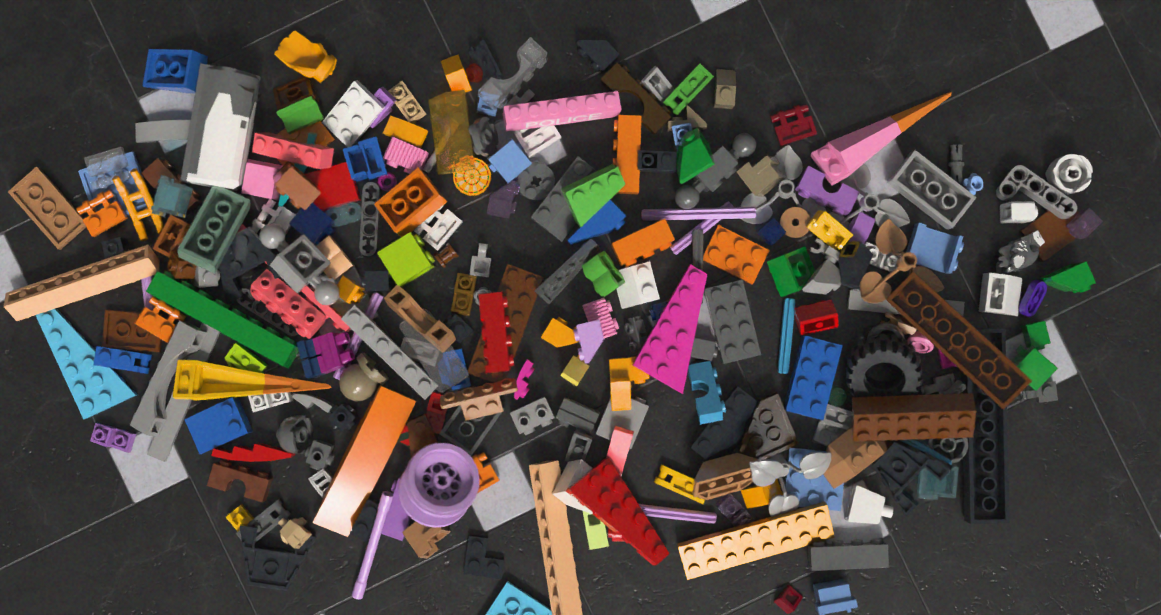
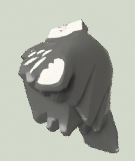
M1038 230L1025 237L1011 241L1009 245L999 249L1001 257L998 258L999 261L996 263V274L1016 272L1036 261L1039 247L1045 243Z

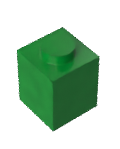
M1045 321L1021 325L1026 348H1030L1033 345L1037 350L1045 348L1046 344L1051 343Z

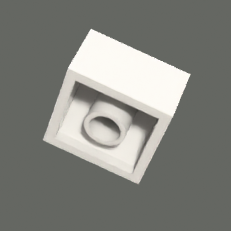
M650 262L619 270L625 280V283L617 288L622 309L660 299Z

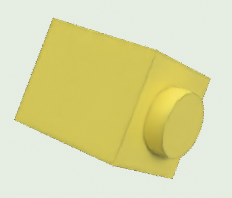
M573 355L560 376L577 386L589 365L585 364L584 360L580 361L579 355L577 357Z

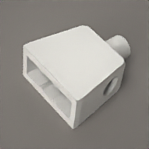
M853 484L844 519L849 522L879 524L881 516L892 517L893 507L884 505V496Z

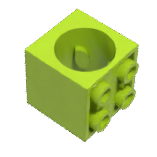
M411 232L377 252L397 286L401 287L435 267L433 265V262H435L433 256L422 247L425 244L421 237Z

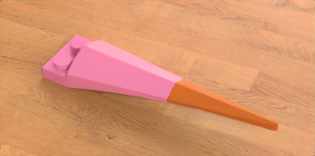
M952 92L832 140L827 145L812 152L811 158L821 172L826 174L825 177L829 183L834 185L850 176L898 135L948 99Z

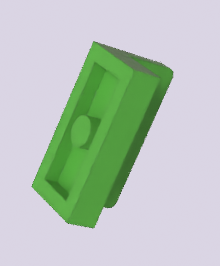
M312 96L277 111V115L282 119L289 134L324 119L318 102Z

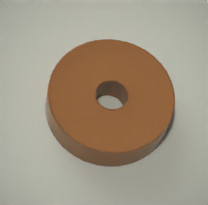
M800 207L789 208L781 216V229L789 237H802L809 232L806 225L811 220V217L806 210ZM794 219L799 220L798 226L792 224Z

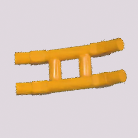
M134 168L130 173L139 189L138 191L129 194L127 187L119 176L113 177L112 181L127 207L140 241H146L148 237L141 220L142 218L151 215L158 234L162 232L164 225L145 180L137 168ZM143 197L148 208L137 212L132 201Z

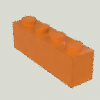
M618 115V120H614V132H617V139L613 140V151H617V158H613V164L619 168L626 185L616 194H639L640 170H637L638 150H640L641 116Z

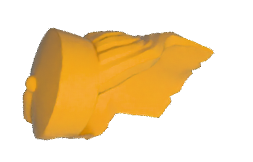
M296 30L289 34V37H285L282 40L278 50L274 53L288 67L305 77H313L319 83H322L329 75L333 74L337 62L333 55H328L321 43L309 41Z

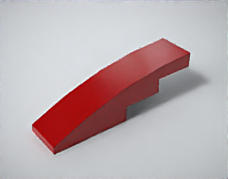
M258 442L254 444V448L236 445L233 451L216 447L213 448L211 456L228 460L256 462L291 458L295 456V453Z

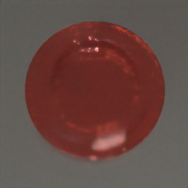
M473 63L466 69V76L470 82L478 83L482 80L483 71L481 67Z

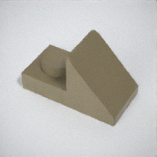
M688 105L685 107L686 120H683L682 117L671 118V121L667 122V131H672L673 125L691 122L692 130L696 128L705 130L707 128V123Z

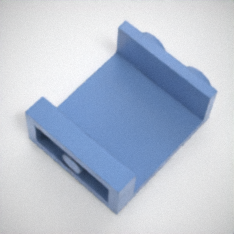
M917 223L914 225L906 252L915 254L917 265L945 274H951L958 265V260L956 259L964 246V242H962L963 236H953L927 228L925 224Z

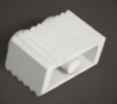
M1034 201L1008 202L1000 205V222L1002 224L1030 222L1038 214Z

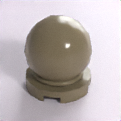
M361 353L357 357L358 363L351 364L340 375V391L346 398L353 401H363L371 397L377 388V383L383 385L389 379L384 370L379 372L374 366L376 362L366 353Z

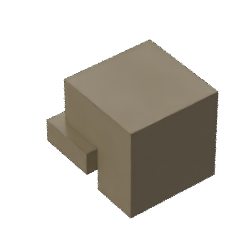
M768 155L757 164L751 165L749 162L737 171L752 193L759 197H763L786 178L777 167L780 164L778 159Z

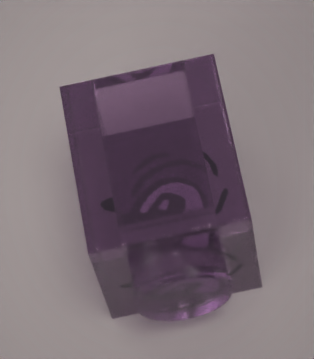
M1090 208L1082 209L1066 226L1070 229L1069 232L1077 239H1084L1103 221Z

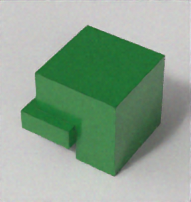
M1020 345L1016 349L1018 355L1012 360L1032 380L1029 385L1035 391L1058 369L1054 363L1050 362L1033 345L1028 350Z

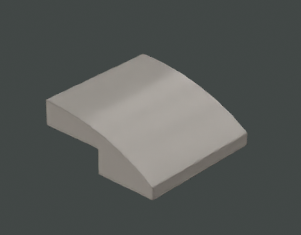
M827 404L824 420L819 419L812 442L824 446L829 445L852 427V412Z

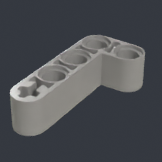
M1022 165L1015 166L996 190L997 197L1002 201L1010 200L1020 190L1060 219H1068L1077 211V204L1072 199ZM1015 171L1022 174L1021 180L1014 177ZM1030 183L1037 184L1038 191H1033L1030 188ZM1002 187H1008L1011 191V194H1004L1002 192ZM1046 194H1051L1054 197V202L1047 201ZM1065 206H1068L1067 213L1064 212Z

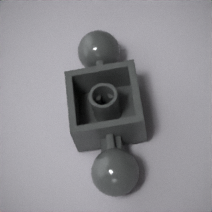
M741 133L733 139L732 149L729 152L724 146L713 154L715 163L713 166L694 176L693 179L696 182L692 185H682L677 189L675 193L677 205L683 209H691L698 204L699 194L703 190L706 193L709 190L715 191L723 183L721 181L723 177L728 179L737 170L735 166L738 164L736 160L739 157L746 158L755 152L757 147L755 138L751 134Z

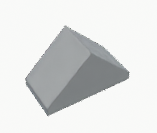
M656 66L642 79L643 87L648 92L653 93L662 104L675 90Z

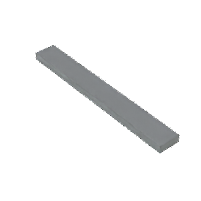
M202 322L200 329L207 332V335L200 350L191 354L187 360H198L208 363L220 332ZM172 393L165 410V424L159 436H154L147 455L163 462L167 461L192 400L174 399Z

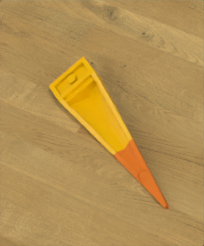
M178 360L173 398L196 401L329 389L331 386L329 384L247 371L198 360Z

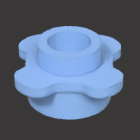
M971 173L968 179L963 180V185L971 194L975 195L976 191H980L983 188V180L976 173Z

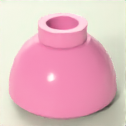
M919 330L907 339L908 344H912L918 353H928L934 348V344Z

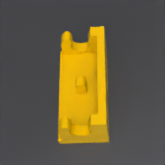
M818 210L806 225V228L835 250L837 248L842 249L853 236L850 231L831 215L822 210Z

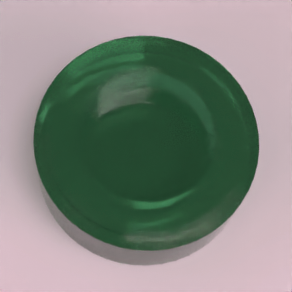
M833 387L828 403L838 407L845 403L846 393L841 388Z

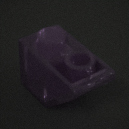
M517 177L492 191L487 214L508 219L511 213L515 214L517 202H514V197L519 194L520 190Z

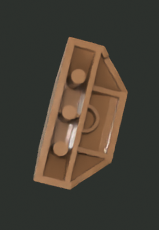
M851 427L827 445L826 452L830 451L831 462L823 475L832 488L835 489L881 457L892 443L890 440L853 441Z
M735 453L703 462L694 480L693 496L709 500L746 488L753 483L749 462L759 459Z

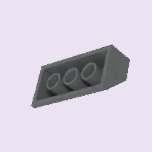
M578 156L531 216V219L562 242L576 222L561 188L596 172V170Z

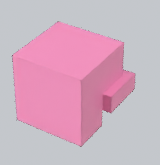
M248 159L241 193L279 200L280 193L273 185V176L282 168V165Z

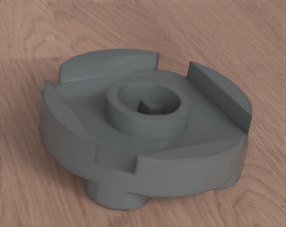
M482 117L469 125V133L473 139L474 152L477 155L481 154L486 157L497 152L494 149L495 145H498L499 139L494 124H489L487 121L490 120L489 118Z
M532 162L530 166L518 175L517 186L524 197L540 201L545 199L554 188L555 177L552 170L544 163ZM535 176L542 180L539 182L540 186L538 187L535 184L531 185Z

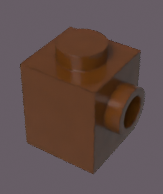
M171 250L168 261L169 271L175 278L194 279L197 265L179 258L178 250Z

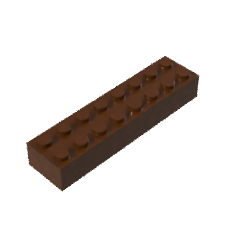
M912 272L886 299L1002 409H1005L1032 382L1023 371L915 272Z

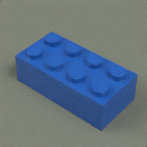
M801 336L784 402L785 411L824 420L843 345Z

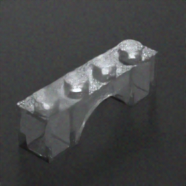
M531 37L517 51L516 57L520 65L519 71L513 77L505 80L491 77L478 90V97L493 111L497 108L502 109L508 102L507 98L511 94L514 96L521 89L520 85L524 81L528 82L533 77V71L537 67L541 69L547 62V52Z

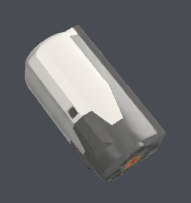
M200 63L181 175L182 181L207 187L219 186L231 191H237L242 188L258 101L260 76L230 67Z

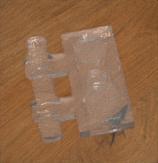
M123 147L84 158L89 176L98 177V180L91 182L93 189L108 187V185L114 183L112 178L115 176H119L122 182L131 178L129 171L122 172L121 169L129 166ZM114 171L113 176L106 177L105 173Z

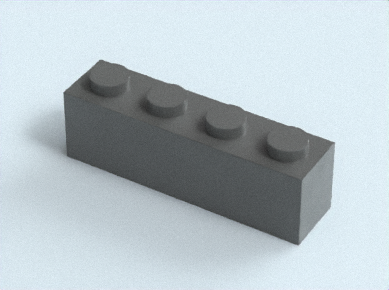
M854 539L851 540V543H844L843 540H833L832 544H825L824 541L813 542V544L808 545V566L811 571L889 568L888 544L882 542V539H870V542Z

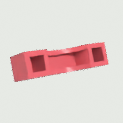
M262 132L255 133L252 152L317 169L331 168L334 148L287 140L281 135Z

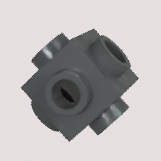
M319 439L313 440L312 446H308L305 452V457H307L306 463H309V467L316 470H321V468L324 469L331 465L334 459L332 452L335 445Z

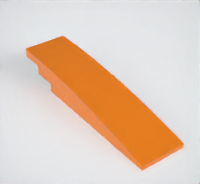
M379 386L364 417L360 419L312 521L314 524L344 536H349L350 530L354 526L353 524L365 506L364 504L380 477L416 403L414 399L384 386Z

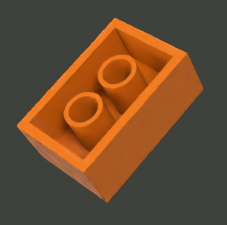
M418 167L374 205L394 232L403 237L412 232L442 207L447 200L430 178Z
M663 219L612 243L611 247L620 266L625 265L627 268L637 262L636 259L642 257L644 260L654 255V250L660 249V251L670 248L675 239L666 220Z

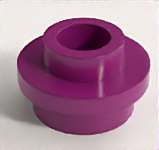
M388 172V175L378 178V186L383 191L388 192L397 185V179L392 173ZM386 179L391 180V184L388 186L384 184Z

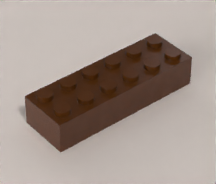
M507 264L497 292H503V296H507L508 299L505 315H509L510 319L507 335L511 334L512 338L509 354H513L515 359L538 297L535 290L543 283L544 277ZM481 334L467 373L493 383L508 378L510 371L485 373V366H487L483 351L485 341H483Z
M973 393L852 397L851 426L853 441L973 437L976 415Z

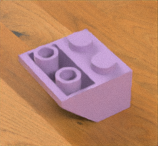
M600 320L576 325L577 329L573 330L576 341H580L581 348L578 349L580 361L584 360L585 364L591 361L604 340Z

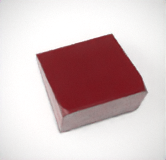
M787 585L774 600V603L789 614L795 611L803 596L791 585Z

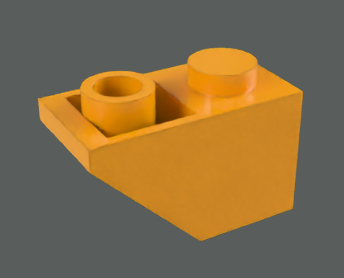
M342 276L337 284L340 292L339 297L349 304L360 303L365 296L363 292L365 288L347 276Z
M560 317L557 320L552 318L541 336L542 339L557 348L580 342L576 341L574 331L566 326L568 322Z

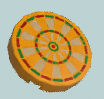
M466 158L456 165L453 172V181L456 188L462 193L469 196H477L484 193L489 187L491 172L488 165L482 160Z

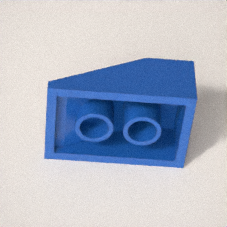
M149 49L143 87L195 94L200 63L207 65L208 56L194 50Z
M609 200L568 239V243L573 245L610 233L614 229L618 231L625 224L624 219L626 215Z
M232 397L185 419L199 454H203L253 432L239 397Z

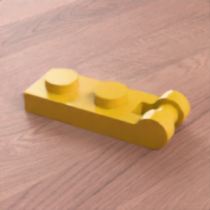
M661 464L659 468L660 473L654 480L656 484L699 503H704V499L694 497L692 494L694 478ZM667 474L672 476L670 482L665 481Z

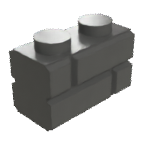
M564 397L555 418L558 419L557 423L568 427L570 424L576 427L575 431L591 434L600 412L568 397Z

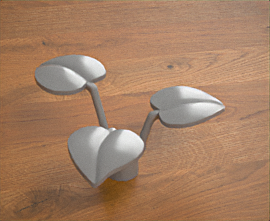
M789 145L782 148L774 156L780 162L777 167L786 177L780 182L778 192L768 202L765 196L759 197L753 193L747 195L742 201L741 207H756V217L740 219L750 224H761L768 221L773 213L769 205L779 196L784 199L792 197L797 207L806 210L811 219L818 210L826 211L825 207L816 204V200L812 198H806L801 205L796 198V194L793 193L794 184L790 180L800 176L803 165L798 155Z
M865 164L840 181V184L844 183L863 195L859 202L860 208L845 219L844 216L837 215L834 212L828 213L848 231L850 230V223L847 222L849 219L861 211H871L873 209L877 212L875 223L878 227L888 219L898 228L910 222L906 211L896 201L883 199L879 202L876 195H868L867 192L859 189L868 186L871 180L870 170Z
M830 451L808 453L800 460V468L794 466L791 461L787 462L781 454L774 455L770 460L749 462L752 480L756 485L768 486L776 478H779L783 495H775L770 500L768 510L771 517L796 510L799 506V500L794 494L787 495L782 478L789 473L790 467L798 473L803 472V476L806 479L818 478L828 469L831 462Z

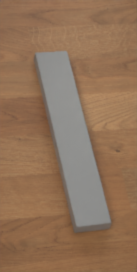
M849 290L847 305L849 310L879 313L890 312L901 315L886 300L880 303H868L861 298L860 291ZM945 300L963 316L964 302Z

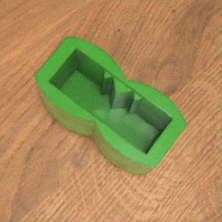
M605 251L597 254L582 265L584 275L593 282L595 291L602 297L607 296L625 283L622 274L614 266L613 261Z

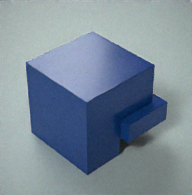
M377 137L359 141L358 145L343 149L351 179L355 182L388 175Z

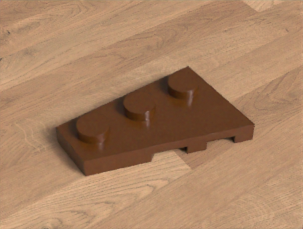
M422 414L407 422L411 458L419 450L439 443L426 414Z

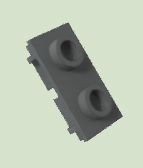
M641 316L625 319V331L629 337V348L633 353V357L638 355L648 338L647 336H640V333L646 332L644 320L641 319Z

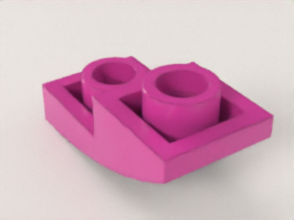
M529 359L523 365L517 378L518 391L514 392V398L517 400L519 397L524 398L529 391V388H527L529 383L523 379L524 377L529 378L534 371V368H532L534 363Z

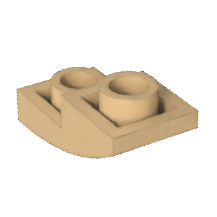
M403 81L388 90L397 100L395 104L408 122L414 124L426 115Z

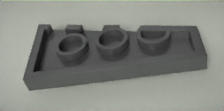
M592 239L584 242L580 249L544 281L535 292L550 304L582 269V265L598 252L600 247Z

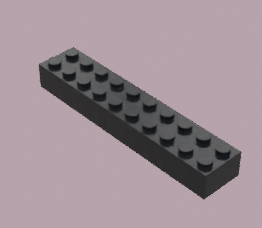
M977 329L1006 356L1005 329ZM961 370V381L966 385V389L962 394L973 393L976 408L973 437L968 438V450L963 457L964 521L970 524L1009 523L1007 407L1002 409Z

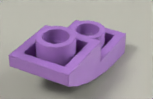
M862 211L855 215L849 224V231L853 236L848 241H861L865 244L873 228L875 218Z
M95 423L90 441L130 453L136 434L112 426Z

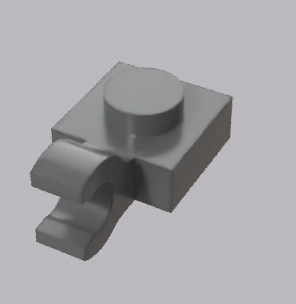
M1056 381L1044 382L1037 391L1034 389L1023 390L1022 397L1026 399L1036 398L1038 403L1057 401Z

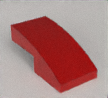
M432 392L426 416L434 433L439 434L443 429L448 408H441L440 396L442 394Z

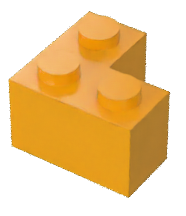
M636 357L608 359L610 379L630 377V381L634 380V384L645 383V379H649V374L632 365Z

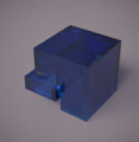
M314 202L306 210L301 207L299 212L289 222L292 227L302 235L304 234L315 245L319 244L327 235L332 237L336 232L332 227L335 220L324 213Z

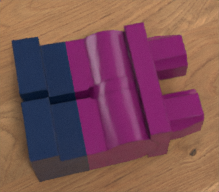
M330 332L310 340L296 342L300 358L304 359L301 362L306 378L315 379L347 367L349 362L355 360L354 352L351 349L344 351L343 348L344 344L350 343L349 334L346 332Z

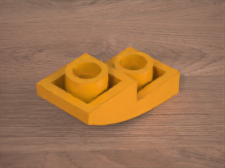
M390 116L383 133L386 136L395 137L410 145L421 148L428 130Z
M630 377L610 379L612 411L631 410Z

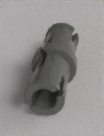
M950 145L951 162H949V167H951V178L956 181L957 176V183L963 184V145L957 146V153L956 145Z

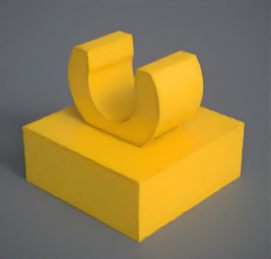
M243 504L226 516L237 532L240 531V524L247 525L254 519Z

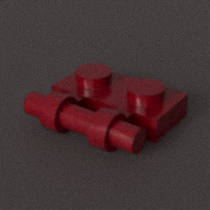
M798 104L793 106L792 109L779 110L776 114L770 115L772 123L779 121L781 126L774 128L779 146L817 134L812 116L803 117V113L809 111L807 104L801 106ZM796 116V121L787 123L786 118Z

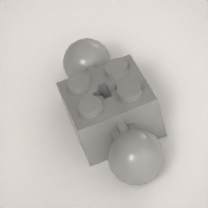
M267 224L260 231L262 244L267 248H276L280 252L270 266L287 284L298 293L310 283L315 288L314 295L320 304H334L339 298V288L334 282L323 281L319 277L331 262L304 234L291 245H288L285 241L283 228L277 224Z

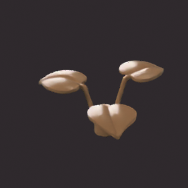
M890 219L886 220L879 227L875 242L881 253L889 254L892 252L894 256H900L896 260L897 268L884 278L877 272L866 273L860 283L861 298L868 303L883 302L890 296L892 290L891 286L885 281L899 270L908 271L909 269V275L915 272L934 291H942L944 289L942 282L930 269L924 266L916 267L917 257L915 254L901 252L907 245L906 236Z

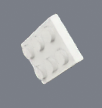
M356 80L322 123L347 147H351L357 143L385 106Z

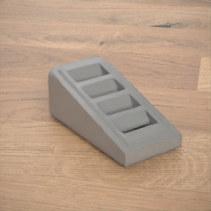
M326 467L308 480L321 497L324 498L328 487L323 489L322 486L328 481L331 483L333 476ZM322 476H325L326 479L319 483L317 481Z

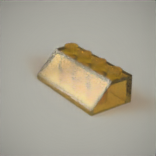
M465 90L445 92L430 99L429 108L438 175L476 170L473 141L469 133L470 118Z

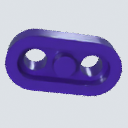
M1034 280L1028 285L1027 291L1019 303L1020 314L1027 317L1035 315L1047 291L1045 282Z

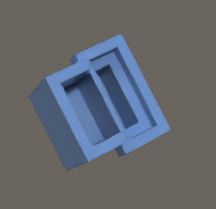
M509 139L507 144L487 158L490 161L488 167L492 172L497 170L507 183L512 181L532 163L522 152L523 147L518 141L514 142L513 139Z
M844 579L813 584L816 598L815 608L819 615L844 610L851 612V608H857V601L851 596L849 584Z

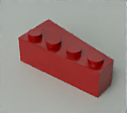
M503 292L479 294L481 322H483L482 338L485 341L483 351L485 361H487L485 373L510 371L511 366H514L513 354H509L512 338L511 334L507 335V327H510L509 315H505V308L508 307L507 296H503Z

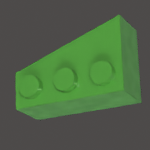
M611 164L561 188V191L576 224L582 227L626 184L619 168Z

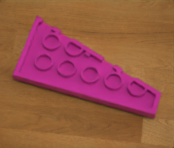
M689 264L632 364L682 394L707 278L705 272Z

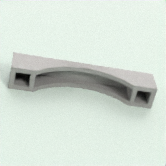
M357 304L341 318L424 400L439 386V383L394 343Z
M178 322L169 343L166 345V350L158 362L157 369L149 381V386L141 398L139 407L133 415L130 426L145 435L159 436L166 421L165 402L167 389L176 371L177 361L185 360L191 354L200 350L207 332L191 323Z

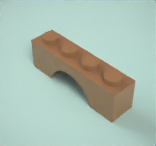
M396 285L384 297L387 305L442 353L456 340L454 333L448 327L426 313L400 286Z

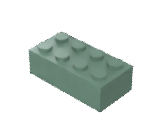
M212 186L178 248V257L215 274L250 209V200L226 188Z

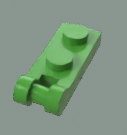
M699 64L663 103L666 106H670L674 110L673 113L677 116L714 76ZM677 96L682 100L680 104L674 101Z

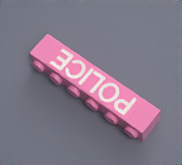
M618 91L508 105L503 107L505 130L508 132L618 117L621 112V104Z

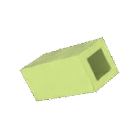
M583 511L589 549L608 547L605 524L593 514Z

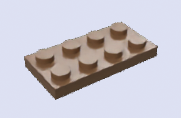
M36 166L8 191L57 249L61 250L86 228L83 216L77 212L76 208L40 167Z

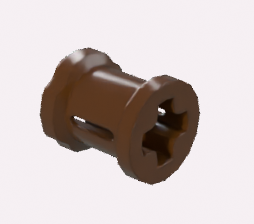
M449 243L438 254H433L443 268L454 257H459Z

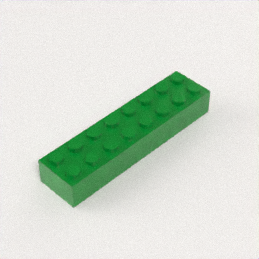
M157 271L146 290L147 293L283 367L290 368L299 352L295 341L286 336L283 339L280 338V333L268 326L266 330L263 329L264 324L251 317L249 320L245 319L247 315L235 308L230 311L229 305L218 299L212 301L213 297L200 289L198 292H195L196 287L183 280L179 283L180 279L175 278L167 271L163 274Z

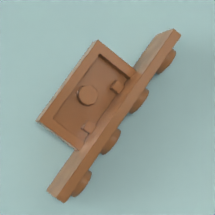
M506 378L499 382L486 383L482 386L466 388L458 392H448L440 396L441 408L446 409L461 405L465 421L503 412L500 395L518 391L516 378Z

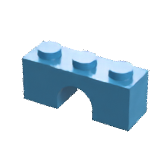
M710 361L689 365L688 376L692 391L704 390L707 392V395L704 397L695 398L699 423L705 424L723 420V413L726 412L724 401H720L719 398L722 395L720 384L715 382V379H717L716 368H712Z

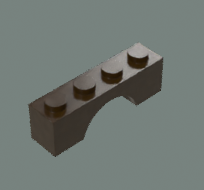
M616 63L601 78V83L610 92L618 91V93L635 95L643 106L641 123L655 135L671 119L669 115L671 112L664 105L660 106L656 102L657 98L650 91L647 93L642 88L644 85L639 79H633L629 75L630 71L625 65L622 64L620 66Z

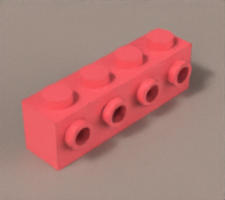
M268 269L251 284L250 292L253 298L257 301L261 300L266 304L269 311L272 313L276 312L281 316L284 323L287 325L291 324L302 337H307L310 340L325 324L326 316L279 278L275 279Z

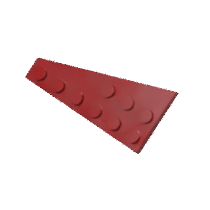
M609 457L603 459L565 490L569 495L572 494L578 499L582 506H586L591 510L592 514L614 533H618L623 541L631 544L636 549V552L652 565H658L670 554Z

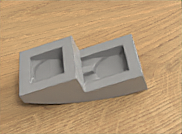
M296 393L292 396V398L307 408L316 404L327 413L335 406L331 402L311 394Z

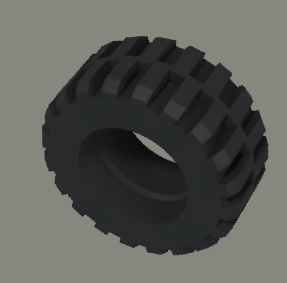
M885 333L877 337L871 335L868 336V340L862 339L859 341L858 346L855 345L851 349V354L847 357V385L854 397L917 395L923 380L920 356L916 352L915 347L910 343L908 344L904 338L897 339V335L891 334L886 336ZM882 362L895 364L902 369L899 376L889 381H877L866 374V371L871 366Z

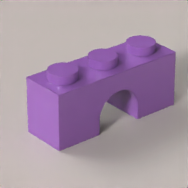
M808 166L795 188L798 194L804 198L810 197L816 200L815 203L822 207L827 206L833 209L832 211L837 215L846 216L850 213L860 192L842 183L836 193H828L822 186V181L826 174Z

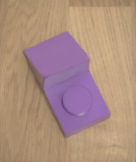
M384 87L379 88L374 96L385 108L370 125L371 128L378 125L393 111L391 107L397 101Z

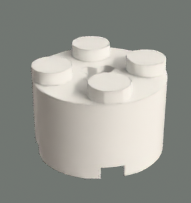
M1068 154L1055 159L1049 165L1046 177L1050 185L1063 194L1068 195L1087 188L1092 180L1093 170L1090 162L1084 156Z

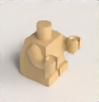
M303 517L289 521L282 518L278 522L283 527L280 530L282 541L286 544L289 543L293 548L299 549L312 535L311 532L304 528L307 521Z

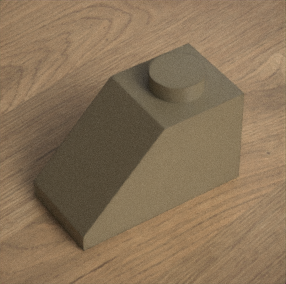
M716 69L713 108L733 109L736 95V71Z

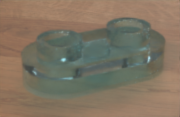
M350 202L330 208L325 213V221L332 227L356 222L361 219V206L355 202ZM352 208L356 211L354 215L349 214ZM334 213L337 214L336 220L331 219V215Z

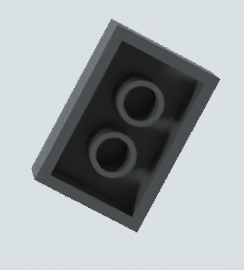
M459 405L439 434L472 456L502 412L465 421L462 407Z

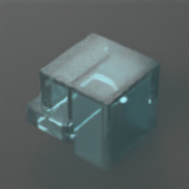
M161 175L157 182L159 185L154 205L151 206L152 214L165 217L167 213L185 218L193 188L174 183L173 178Z
M952 465L953 469L941 481L926 468H923L918 477L917 497L938 500V496L956 498L959 467Z

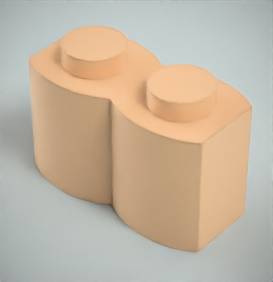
M331 236L326 237L316 245L318 250L331 262L324 270L329 279L338 280L355 266Z

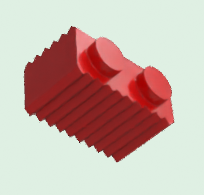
M822 300L815 304L801 305L798 308H794L795 321L802 336L838 327V313L832 300Z

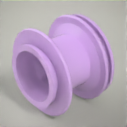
M447 443L429 445L419 450L411 458L401 476L398 488L401 505L405 512L419 524L428 527L451 525L465 514L468 507L475 500L479 490V473L472 457L460 447ZM429 478L430 482L426 483L423 479ZM441 480L444 483L443 485H439L437 482ZM427 491H432L434 496H429ZM441 494H445L447 500H443Z

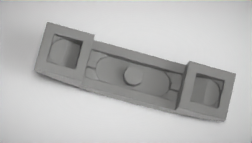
M191 120L135 123L136 143L188 140Z

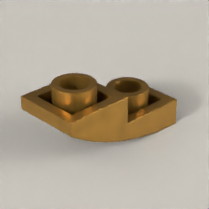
M457 274L451 313L470 316L477 276Z

